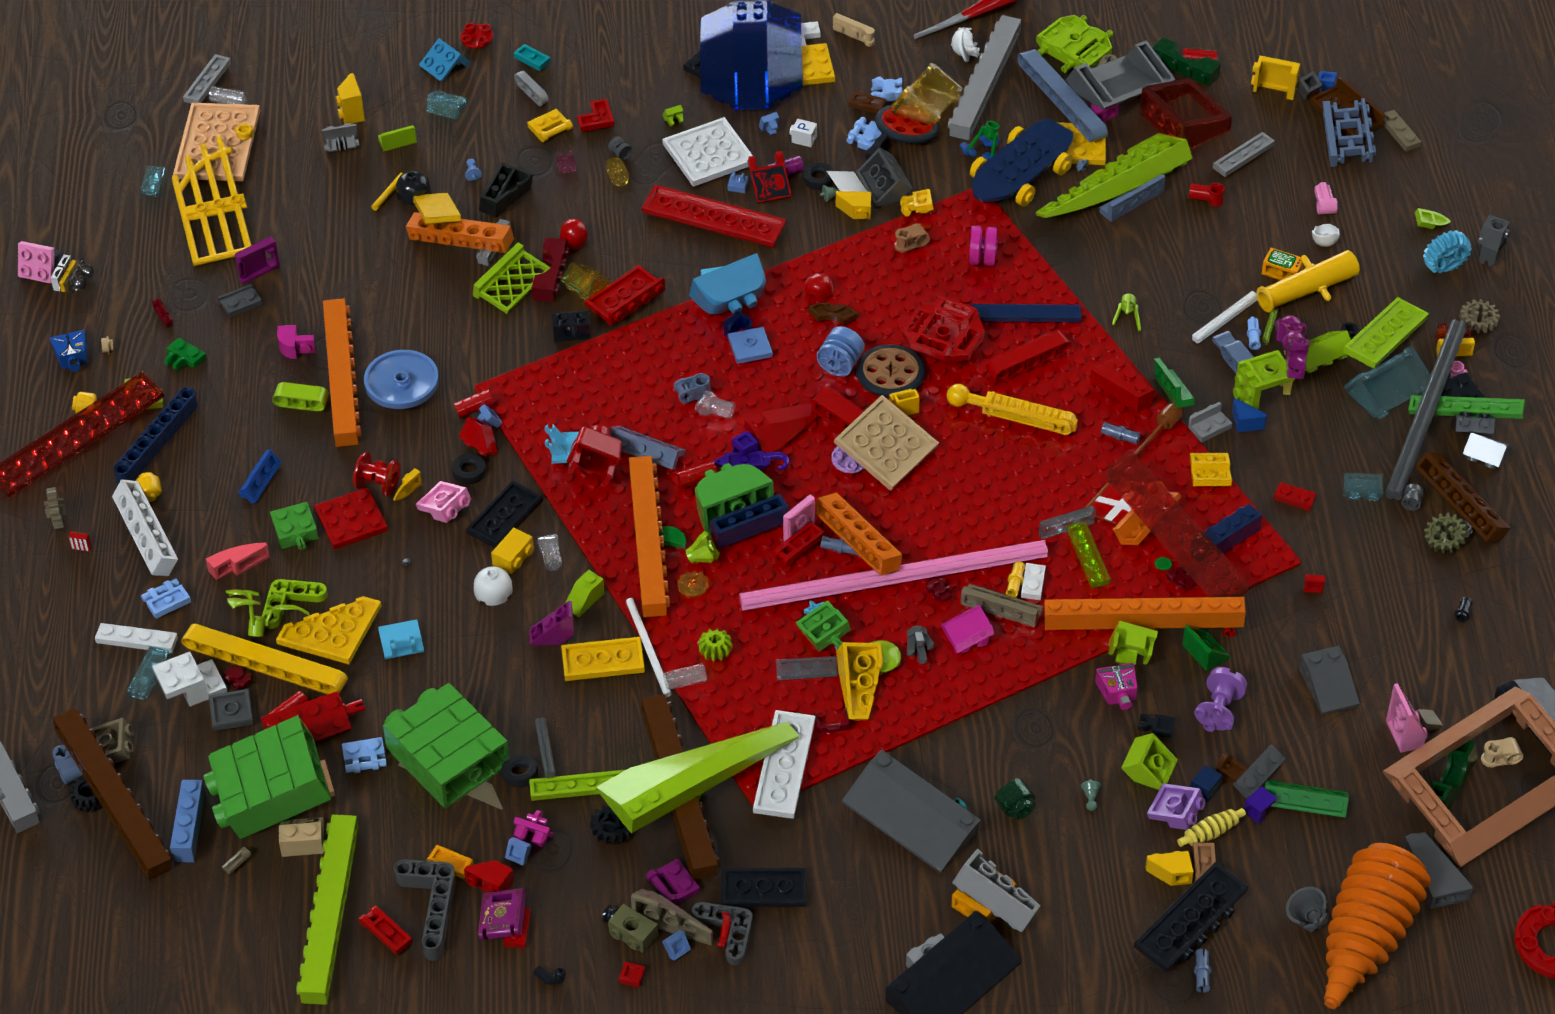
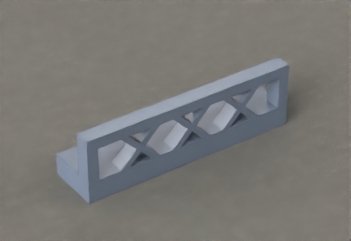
M1161 174L1147 183L1122 194L1101 206L1099 213L1110 222L1118 219L1163 193L1166 176Z
M621 426L610 427L611 436L622 442L621 451L637 457L652 456V462L661 466L675 469L678 457L685 454V449Z

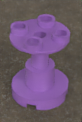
M1225 667L1214 668L1210 672L1206 684L1212 692L1211 698L1214 702L1200 703L1194 711V715L1203 724L1205 730L1213 732L1214 730L1232 729L1234 716L1225 706L1229 705L1231 700L1241 699L1245 695L1247 681L1240 673L1229 672L1230 669Z

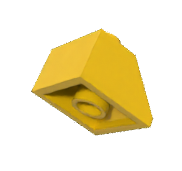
M351 73L337 88L338 96H335L337 106H340V109H337L339 119H343L344 124L365 121L362 96L355 76Z

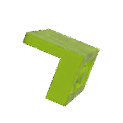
M412 125L378 135L383 151L417 143L415 127Z

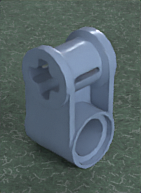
M703 373L679 379L673 386L679 394L678 399L681 403L706 398L711 393L709 376Z
M59 745L55 747L52 753L55 759V767L64 784L72 783L76 778L80 779L82 773L65 746Z

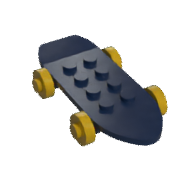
M1051 119L1038 121L1026 130L1021 126L1015 127L1009 133L1008 145L991 159L987 160L984 157H979L972 163L970 176L974 178L972 184L974 198L981 202H991L1014 196L1016 197L1017 204L1022 207L1027 206L1032 202L1035 195V188L1029 183L1051 165L1053 166V171L1060 176L1064 175L1071 168L1073 159L1066 152L1072 144L1073 132Z

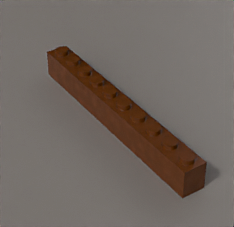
M666 695L642 698L640 710L655 760L685 752L682 750V737L676 731L678 729L677 720L672 718L671 715L672 704L670 701L667 702ZM698 796L671 811L687 866L694 880L716 876L717 867H720L719 856L714 854V840L708 835L709 824L707 819L704 820L703 818L704 809L702 802H698Z
M73 708L54 716L53 726L55 732L147 879L151 880L170 871L171 861H173L170 851L164 849L160 835L154 833L150 819L144 817L141 805L135 803L131 789L125 787L122 775L116 773L112 759L106 757L103 745L101 743L98 744L93 729L87 727L84 715L82 713L79 714L77 709Z

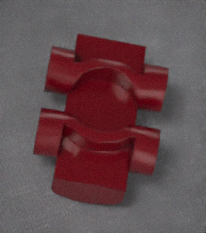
M1179 565L1177 568L1172 567L1166 573L1168 581L1174 582L1180 589L1184 587L1190 590L1195 584V580L1192 579L1194 573L1188 571L1184 574L1185 568L1182 565Z
M943 577L939 580L935 578L927 582L926 590L928 593L933 592L932 595L936 601L939 599L943 603L952 598L950 593L953 592V589L950 585L944 587L946 581Z
M232 665L224 672L226 675L224 679L228 684L233 681L235 682L232 684L235 690L247 687L252 683L253 677L249 672L244 674L245 671L241 666L236 668Z

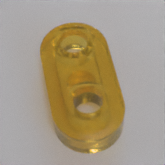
M617 157L608 159L606 161V170L613 184L617 186L626 185L629 182V173L623 161Z

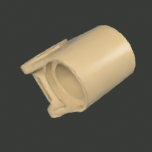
M1513 737L1486 742L1484 746L1485 752L1481 756L1482 764L1491 768L1517 764L1523 759V753Z

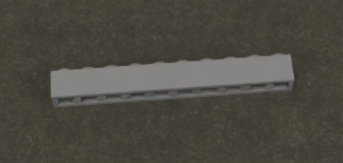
M1002 15L1000 20L996 21L994 32H991L989 42L985 44L984 53L980 55L979 64L976 63L974 74L970 75L969 85L965 86L964 95L959 98L958 107H955L953 112V118L949 119L948 128L950 129V136L970 140L1021 32V19Z

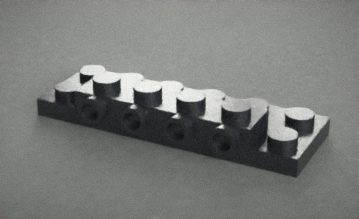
M1215 862L1134 942V948L1165 972H1168L1177 962L1180 963L1183 959L1188 961L1194 954L1193 949L1197 945L1202 947L1208 939L1207 935L1210 932L1216 933L1221 927L1220 922L1224 918L1228 920L1235 912L1234 904L1248 891V886Z

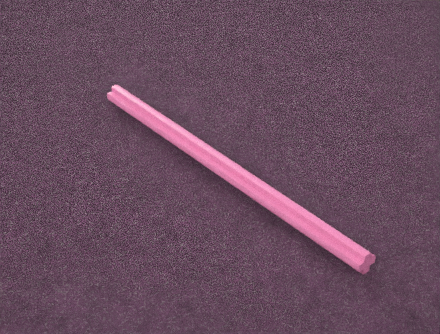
M1045 540L904 564L900 566L899 571L882 576L875 570L744 592L739 593L742 611L1011 564L1017 561L1034 560L1048 557V549Z

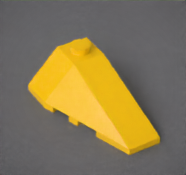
M843 642L836 650L848 719L868 720L874 700L875 688L878 684L879 672L883 663L881 643Z

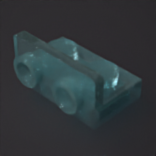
M436 90L427 95L426 111L457 119L459 110L467 105V99Z

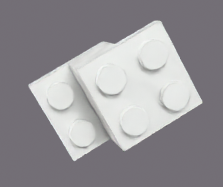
M187 652L152 666L167 699L183 693L189 706H193L208 700L209 695L227 692V688L212 659L196 665L191 652Z

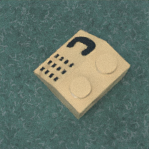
M323 817L281 821L279 825V845L282 857L324 854Z

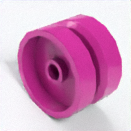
M972 226L969 265H979L981 254H984L985 266H995V255H997L998 249L997 227H987L986 236L982 238V227Z

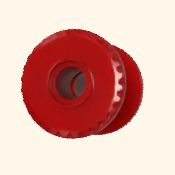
M364 452L360 455L355 465L353 484L355 488L361 489L366 481L376 482V484L382 485L383 495L389 497L394 493L399 481L400 463L397 460H392L388 467L382 461H376V463L372 464L371 454Z

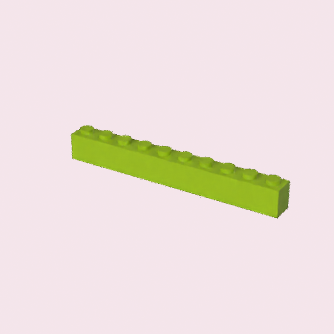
M332 815L331 822L327 823L326 826L328 838L323 842V852L325 854L320 859V870L322 871L321 874L317 875L318 892H314L313 896L315 909L310 912V922H312V925L307 929V940L309 941L303 950L305 963H301L300 976H302L301 982L297 983V995H300L301 1003L328 1004L359 829L357 816Z

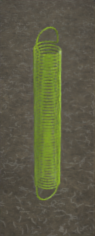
M1278 310L1275 312L1276 315L1270 312L1262 339L1263 342L1265 340L1268 341L1265 343L1270 341Z

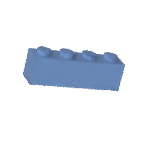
M182 780L170 845L174 862H195L206 796L202 780Z

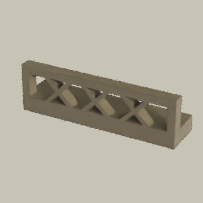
M969 584L968 587L964 586L961 592V605L971 608L981 605L984 612L1032 627L1036 626L1043 611V606Z

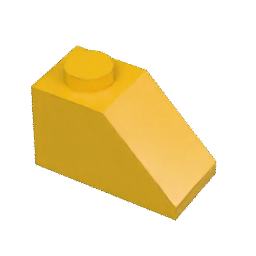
M836 191V207L852 219H871V192Z

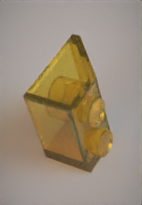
M574 262L569 264L561 279L566 284L567 289L578 292V296L584 300L612 283L611 280L592 267Z

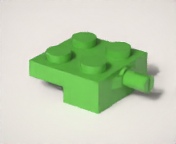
M307 502L270 512L281 549L298 545V549L302 550V547L303 549L306 548V542L319 539Z
M828 600L796 622L797 627L818 652L830 644H834L839 648L843 643L840 638L851 630L847 619Z

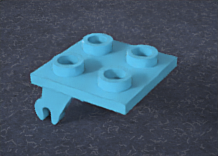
M554 424L552 429H549L548 425H546L545 432L549 434L552 443H549V440L546 439L545 446L549 448L552 455V464L567 463L571 446L579 432H560Z
M417 619L378 627L385 659L424 652Z

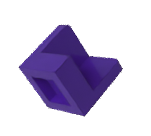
M748 430L732 438V452H740L744 455L750 451H758V441Z
M1261 786L1245 800L1244 810L1246 815L1260 824L1265 819L1266 810L1276 802V796Z

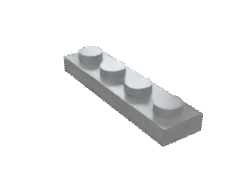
M215 54L183 96L184 102L190 104L202 103L231 64L230 58Z
M1261 132L1214 162L1213 169L1226 177L1272 148L1275 140Z

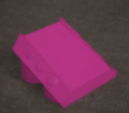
M977 605L941 624L956 653L968 652L971 646L975 644L980 647L986 646L989 643L990 636L994 634L993 626L987 619L981 605Z

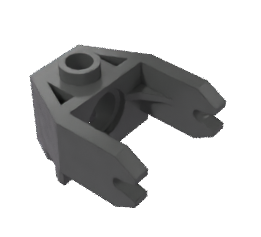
M1489 214L1483 224L1477 244L1482 245L1479 257L1481 264H1484L1485 261H1488L1489 267L1495 264L1499 247H1503L1507 243L1510 235V221Z

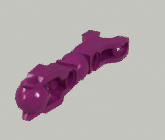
M1288 315L1275 321L1276 340L1282 342L1286 353L1287 377L1304 379L1306 356L1310 345L1309 339H1305L1307 325L1296 316Z

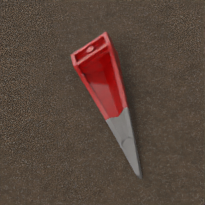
M980 0L959 14L914 34V39L1014 4L1019 0Z

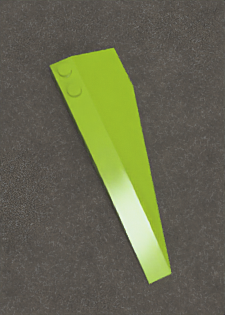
M1158 133L1127 150L1129 154L1119 155L1116 157V162H1109L1105 165L1106 169H1098L1079 182V187L1073 186L1070 188L1069 194L1060 195L1057 197V202H1050L1035 213L1037 216L1048 218L1083 209L1133 190L1161 174H1168L1174 168L1187 164V161L1193 159L1187 139Z
M788 722L780 723L631 767L598 785L596 790L632 834L799 738V735Z

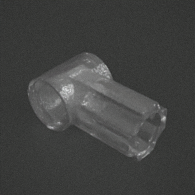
M704 391L696 403L695 409L699 414L705 416L712 413L732 418L735 403L719 399L711 391Z
M557 534L537 537L539 552L543 556L546 569L550 571L558 570L562 566Z

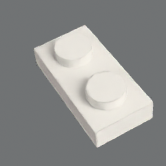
M1026 563L1021 598L1041 600L1046 565Z

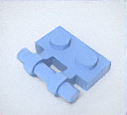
M861 117L855 122L854 129L848 133L846 141L849 144H852L854 141L858 142V148L867 150L874 144L875 139L881 135V132L874 121L867 125L865 124L866 118Z
M177 579L167 580L163 582V585L155 589L150 588L141 595L143 602H146L147 607L156 619L191 602L190 596L183 586L179 585Z
M382 737L342 744L346 773L354 772L356 774L361 773V770H379V767L387 766Z

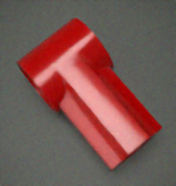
M1191 183L1189 198L1208 201L1211 206L1218 207L1224 203L1225 187L1220 183H1213L1210 186Z

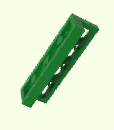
M1160 357L1154 358L1155 379L1175 407L1195 405L1194 397L1174 370H1168Z
M1271 780L1265 781V789L1277 798L1276 802L1271 805L1272 807L1346 818L1349 799L1348 792Z

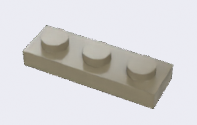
M1395 110L1384 113L1383 126L1406 152L1421 147L1422 141Z

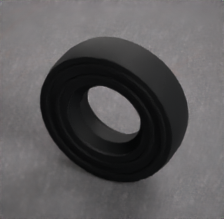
M822 162L809 164L803 171L805 185L815 190H822L823 185L830 187L833 184V180L826 171H834L833 168ZM816 173H822L825 175V177L822 179L813 178L812 175Z
M462 454L453 461L452 474L462 484L477 483L486 474L485 461L477 454ZM474 465L476 470L466 473L462 471V467Z
M528 755L512 756L502 764V778L506 784L512 787L530 785L529 780L536 779L538 776V765ZM516 768H527V772L517 775L512 773Z

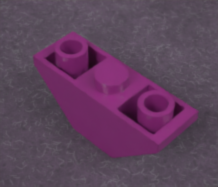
M571 601L558 607V609L530 628V645H560L574 635Z

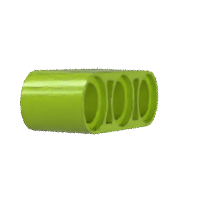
M281 382L276 387L272 401L279 407L318 412L324 410L329 397V391L319 386Z

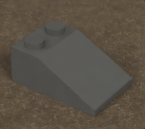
M1340 646L1301 655L1299 670L1321 715L1360 705L1347 660Z

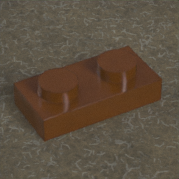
M856 91L853 92L848 101V107L877 114L886 105V99Z

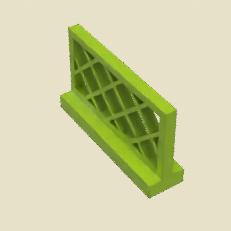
M518 242L474 284L473 296L477 299L482 297L508 314L532 291L533 282L531 284H523V279L533 278L534 280L535 275L541 274L534 273V268H541L546 272L550 267L524 251V246ZM524 257L530 261V264H520V260ZM511 269H518L519 274L509 275V271ZM521 269H531L532 274H522ZM520 279L521 284L511 285L510 280ZM507 280L508 285H498V281ZM522 289V293L512 295V290ZM496 290L497 296H490L487 292ZM499 290H509L510 295H500ZM501 300H511V304L506 307L501 303Z

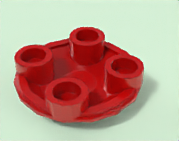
M467 23L465 29L460 34L462 44L473 49L485 47L493 39V31L489 24Z

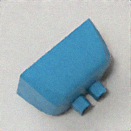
M753 254L694 278L689 296L701 309L715 315L729 310L735 315L742 311V305L744 304L748 308L756 306L757 298L762 295L766 283L764 270L758 254Z

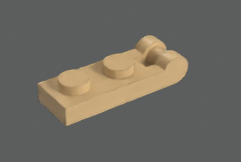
M838 13L833 16V30L860 40L868 47L874 45V28Z

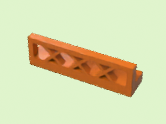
M1156 481L1113 529L1122 545H1138L1181 498L1180 493L1167 492L1163 482Z

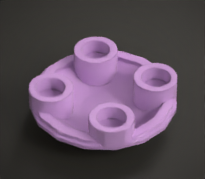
M839 446L832 452L831 460L838 470L844 473H856L864 469Z

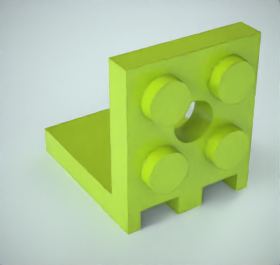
M1279 350L1238 362L1233 389L1235 398L1259 409L1262 390L1295 380V378L1287 377L1286 360Z

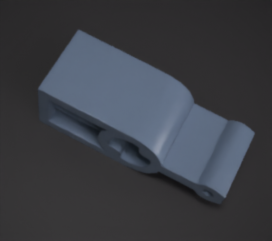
M1229 331L1212 337L1213 343L1221 350L1223 359L1235 373H1237L1238 362L1253 358V355L1240 340L1236 341Z

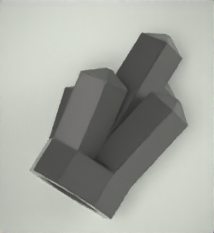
M913 626L907 630V656H914L916 652L919 664H926L925 648L927 651L933 649L934 643L928 636L926 628Z

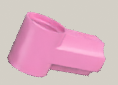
M1326 182L1319 183L1314 189L1318 215L1336 214L1337 199L1333 198L1330 185H1327Z

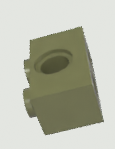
M625 904L608 921L609 933L614 939H620L627 943L631 949L642 953L658 937V924Z

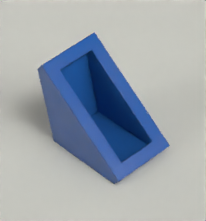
M1237 398L1234 399L1232 415L1237 432L1264 430L1267 414Z

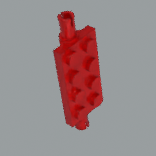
M336 691L261 717V722L265 730L298 715L312 734L314 742L351 730L352 728L348 720L349 716L365 711V706L362 705V699L348 704L342 703L339 692Z

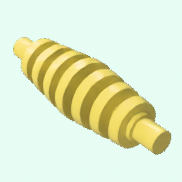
M1243 808L1237 811L1229 809L1226 812L1223 811L1208 816L1192 826L1191 829L1186 830L1185 836L1178 839L1177 842L1182 847L1187 844L1193 846V842L1204 843L1205 841L1215 839L1224 834L1226 830L1228 831L1233 826H1236L1239 823V818L1245 816L1246 812Z

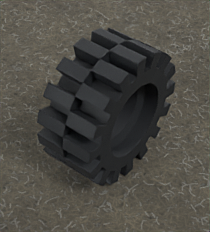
M81 775V780L76 778L75 783L71 784L69 790L72 803L78 811L83 809L84 813H88V810H91V813L95 812V808L99 811L102 808L95 794L90 797L82 796L85 791L91 790L84 776Z

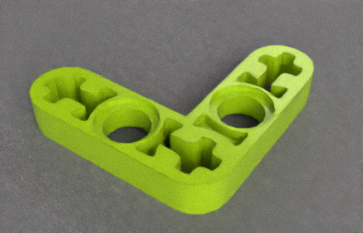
M275 580L270 586L262 614L263 620H266L271 607H273L271 603L276 601L280 602V605H286L287 600L324 601L327 598L326 586L317 582ZM298 588L304 589L302 593L294 592ZM284 610L273 612L274 618L269 621V626L265 627L267 629L277 628L281 623Z

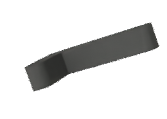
M399 860L394 865L395 879L399 886L432 889L422 946L425 958L430 961H436L442 957L456 885L454 867L447 862Z

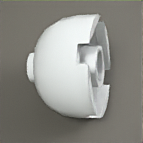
M496 566L484 568L474 579V595L479 602L481 600L486 605L494 606L505 603L507 597L513 593L512 580L509 574L502 568Z

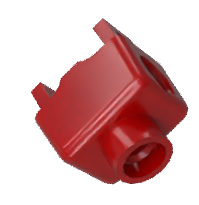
M605 426L582 427L571 446L567 458V463L569 464L567 473L573 474L577 467L583 473L603 477L601 486L606 487L620 461L621 440L612 437L610 430Z

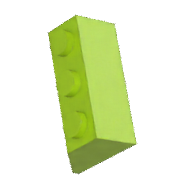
M1348 331L1327 332L1309 340L1310 345L1306 356L1305 371L1307 373L1318 370L1320 365L1327 366L1332 364L1334 359L1338 358V360L1349 357L1343 353L1344 346L1351 340Z

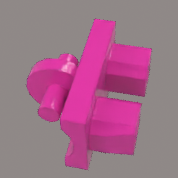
M539 810L534 815L528 813L527 820L515 817L513 822L516 825L515 838L526 841L528 833H534L531 842L540 847L545 845L548 838L552 839L554 833L550 832L549 827L543 826L547 824L548 820L542 818L543 813Z

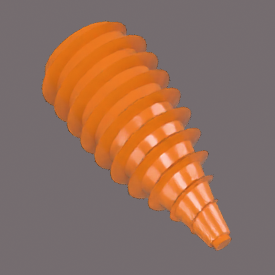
M1374 843L1353 855L1352 865L1349 866L1346 872L1347 878L1343 880L1341 892L1336 897L1337 905L1332 910L1333 920L1328 925L1330 935L1326 939V946L1329 950L1326 954V961L1330 967L1327 969L1328 983L1326 985L1324 1004L1330 1009L1339 1007L1347 995L1353 992V988L1357 983H1364L1365 978L1363 976L1365 974H1376L1378 968L1375 964H1385L1388 962L1389 956L1387 953L1395 952L1398 949L1397 941L1405 938V929L1413 924L1412 916L1420 912L1419 903L1426 900L1425 888L1431 885V878L1427 873L1426 867L1415 855L1401 847L1388 843Z

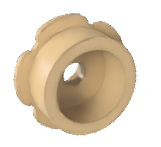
M108 336L107 338H101L102 353L110 354V350H113V339L109 340Z

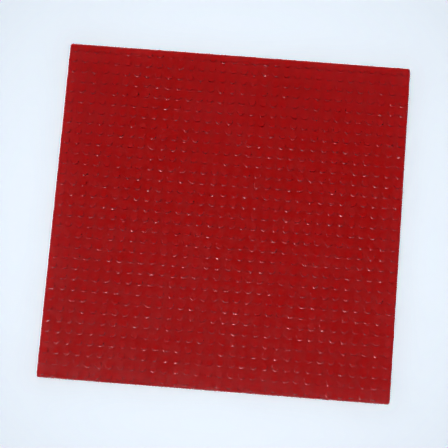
M972 188L933 203V210L927 213H916V211H913L909 216L903 215L764 270L766 283L762 295L757 298V305L748 308L744 304L742 305V311L735 315L730 310L719 315L709 314L691 299L474 386L476 393L489 389L495 402L489 408L494 410L502 421L499 428L597 575L604 579L605 587L640 637L626 603L628 598L634 599L664 675L710 744L772 726L775 710L814 715V712H817L820 726L845 723L843 709L846 707L838 672L835 645L830 644L818 652L796 625L798 620L807 615L804 614V609L810 607V600L815 604L825 603L828 600L847 619L851 630L840 638L842 642L871 643L874 641H888L898 647L901 653V664L893 670L878 676V684L875 688L874 700L868 720H849L848 729L829 733H819L815 723L800 792L872 760L881 749L887 753L1109 652V639L1115 629L1045 630V600L1231 597L1301 564L1300 558L1263 515L1259 531L1205 566H1202L1190 556L1191 541L1196 535L1202 534L1210 526L1216 525L1224 517L1232 515L1238 508L1244 507L1247 504H1251L1256 510L1258 509L1233 480L1232 486H1193L1190 453L1209 452L1181 419L1171 429L1161 428L1112 483V485L1128 488L1145 495L1156 481H1161L1167 492H1179L1181 498L1138 545H1122L1113 530L1116 525L1111 522L1087 515L1084 518H1080L1077 515L1159 426L1157 416L1168 403L995 201L981 202L975 199L972 194ZM918 223L930 236L929 242L923 247L907 252H899L895 249L897 241L895 233L898 229ZM972 226L982 227V238L986 236L987 227H997L998 249L997 255H995V266H985L984 254H981L979 265H969ZM814 273L828 275L833 284V293L821 300H818L812 294L809 296L804 286L807 278ZM942 296L969 306L971 304L1081 305V323L981 321L985 330L984 338L969 360H962L953 366L917 353L925 364L926 374L922 384L916 389L919 395V413L908 415V417L938 441L939 444L891 491L866 469L856 473H844L833 465L831 455L834 449L838 447L834 440L842 431L820 416L805 430H801L793 441L790 440L786 443L785 448L780 451L789 457L790 463L787 468L778 470L777 467L782 466L784 461L773 459L767 468L761 470L773 481L774 496L780 494L788 505L789 511L807 496L812 495L815 498L816 512L817 499L819 497L838 493L902 554L901 565L1045 540L1048 557L1022 561L1025 566L1026 563L1046 565L1041 600L1021 598L1023 584L1020 586L1018 596L1016 597L1017 599L1043 606V611L1035 627L984 612L994 630L988 645L980 647L975 644L971 646L968 652L956 653L941 624L971 609V607L961 605V592L964 586L968 587L969 584L1006 595L1009 584L1008 576L1012 573L1013 564L1015 563L742 611L739 593L874 569L860 556L844 552L839 554L834 550L820 548L822 539L787 567L782 563L781 559L773 556L775 548L784 542L783 524L719 548L713 538H711L710 540L714 542L716 549L720 553L718 559L713 560L712 563L695 562L692 564L688 559L686 549L693 545L699 535L704 532L696 504L695 487L697 484L681 489L677 480V472L702 465L703 463L712 462L724 456L725 453L732 452V438L745 432L746 418L763 411L806 403L812 405L813 398L826 386L837 391L841 396L852 401L862 410H866L880 397L867 391L856 377V366L859 359L856 361L851 372L846 376L830 374L819 365L817 352L833 328L846 327L855 331L865 344L862 356L868 350L881 345H901L911 349L902 336L903 328L919 306L936 301L937 298ZM825 302L833 305L843 304L854 309L858 313V318L845 325L834 320L817 322L808 313V307ZM764 327L773 357L737 364L728 340V334ZM1057 330H1060L1072 344L1067 353L1002 382H997L986 370V364L991 359ZM1122 355L1154 390L1152 406L1135 412L1118 402V398L1111 394L1109 396L1106 395L1104 390L1097 386H1091V369ZM879 357V358H877V359L880 360V361H885V360H886L885 357ZM899 357V358H897L896 360L899 361V362H902V361H904L905 359L902 358V357ZM890 365V370H889V372H890V377L892 376V372H893V370H892V365ZM874 368L868 369L869 372H876V371H877V370L874 369ZM911 369L905 370L909 374L914 372ZM700 373L708 375L711 393L708 397L688 403H681L679 401V394L673 387L677 380ZM879 380L876 383L885 384L886 382ZM896 381L895 384L903 385L904 382ZM954 384H963L972 394L986 397L988 391H995L997 394L1063 411H1070L1078 419L1075 432L1063 435L995 416L989 417L987 414L982 413L981 406L970 403L962 407L951 405L947 400V391ZM1104 422L1119 427L1124 426L1125 429L1141 433L1138 444L1136 445L1124 440L1118 441L1112 436L1101 434ZM554 424L560 432H579L582 427L591 428L595 425L605 426L609 430L610 427L621 426L686 450L683 456L678 457L675 469L656 464L657 474L653 475L654 478H658V489H655V492H659L660 503H656V506L661 508V518H658V521H662V527L671 526L679 529L686 538V549L667 545L660 547L661 551L665 550L666 562H662V565H666L667 577H663V579L668 580V592H665V596L669 595L670 607H666V616L643 617L629 458L637 456L621 451L620 461L613 472V476L608 485L603 487L601 486L603 477L599 475L583 473L577 467L573 474L567 473L568 463L552 464V455L549 448L545 446L546 439L549 440V443H552L549 434L545 432L546 425H548L549 429H552ZM716 466L717 472L721 471V468ZM815 514V525L825 531V537L840 540V537ZM1166 557L1172 562L1171 568H1177L1179 565H1182L1185 568L1184 574L1188 571L1193 572L1194 577L1192 579L1195 580L1193 587L1190 590L1184 587L1180 589L1174 582H1169L1166 573L1170 569H1158L1155 566L1156 559ZM943 577L946 581L944 587L950 585L953 589V592L950 593L952 598L943 603L939 599L936 601L933 598V592L928 593L926 590L927 582L935 578L939 580ZM913 626L926 628L928 636L934 643L933 649L927 651L925 648L926 664H919L916 652L914 656H907V630ZM718 628L719 632L725 630L727 635H730L732 649L728 657H723L722 661L715 659L713 662L711 658L706 660L704 655H701L698 641L702 633H708L709 629L715 631ZM764 758L732 776L752 807L754 806Z

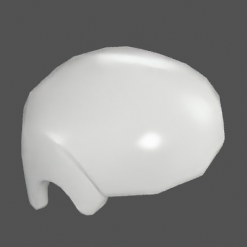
M1331 224L1315 226L1314 230H1312L1313 240L1322 247L1334 245L1340 236L1339 229Z

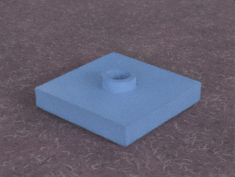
M764 327L728 334V340L737 364L773 357Z

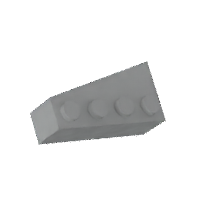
M0 742V804L16 833H19L39 824L38 815L41 813L36 802L32 804L31 800L33 798L29 789L24 788L23 785L25 784L21 775L17 774L13 760H10Z
M977 848L963 865L952 883L960 891L967 893L976 902L991 910L995 916L1001 917L1008 922L1013 929L1023 932L1040 905L1022 888H1015L1010 877L1001 875L996 871V865L991 860L985 861L981 857L983 853Z

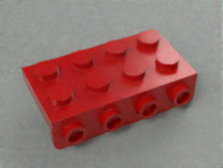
M638 265L586 299L585 306L610 326H613L629 314L634 313L644 304L649 303L656 296L662 294L666 290L665 279L663 277L655 278Z

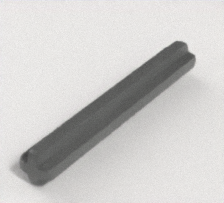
M544 717L536 718L535 725L544 774L546 778L555 777V766L546 719Z

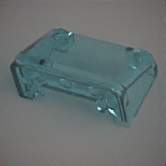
M1411 345L1404 349L1401 354L1395 355L1375 369L1355 376L1343 388L1373 418L1378 417L1380 420L1389 415L1388 411L1411 399V395H1423L1431 374Z

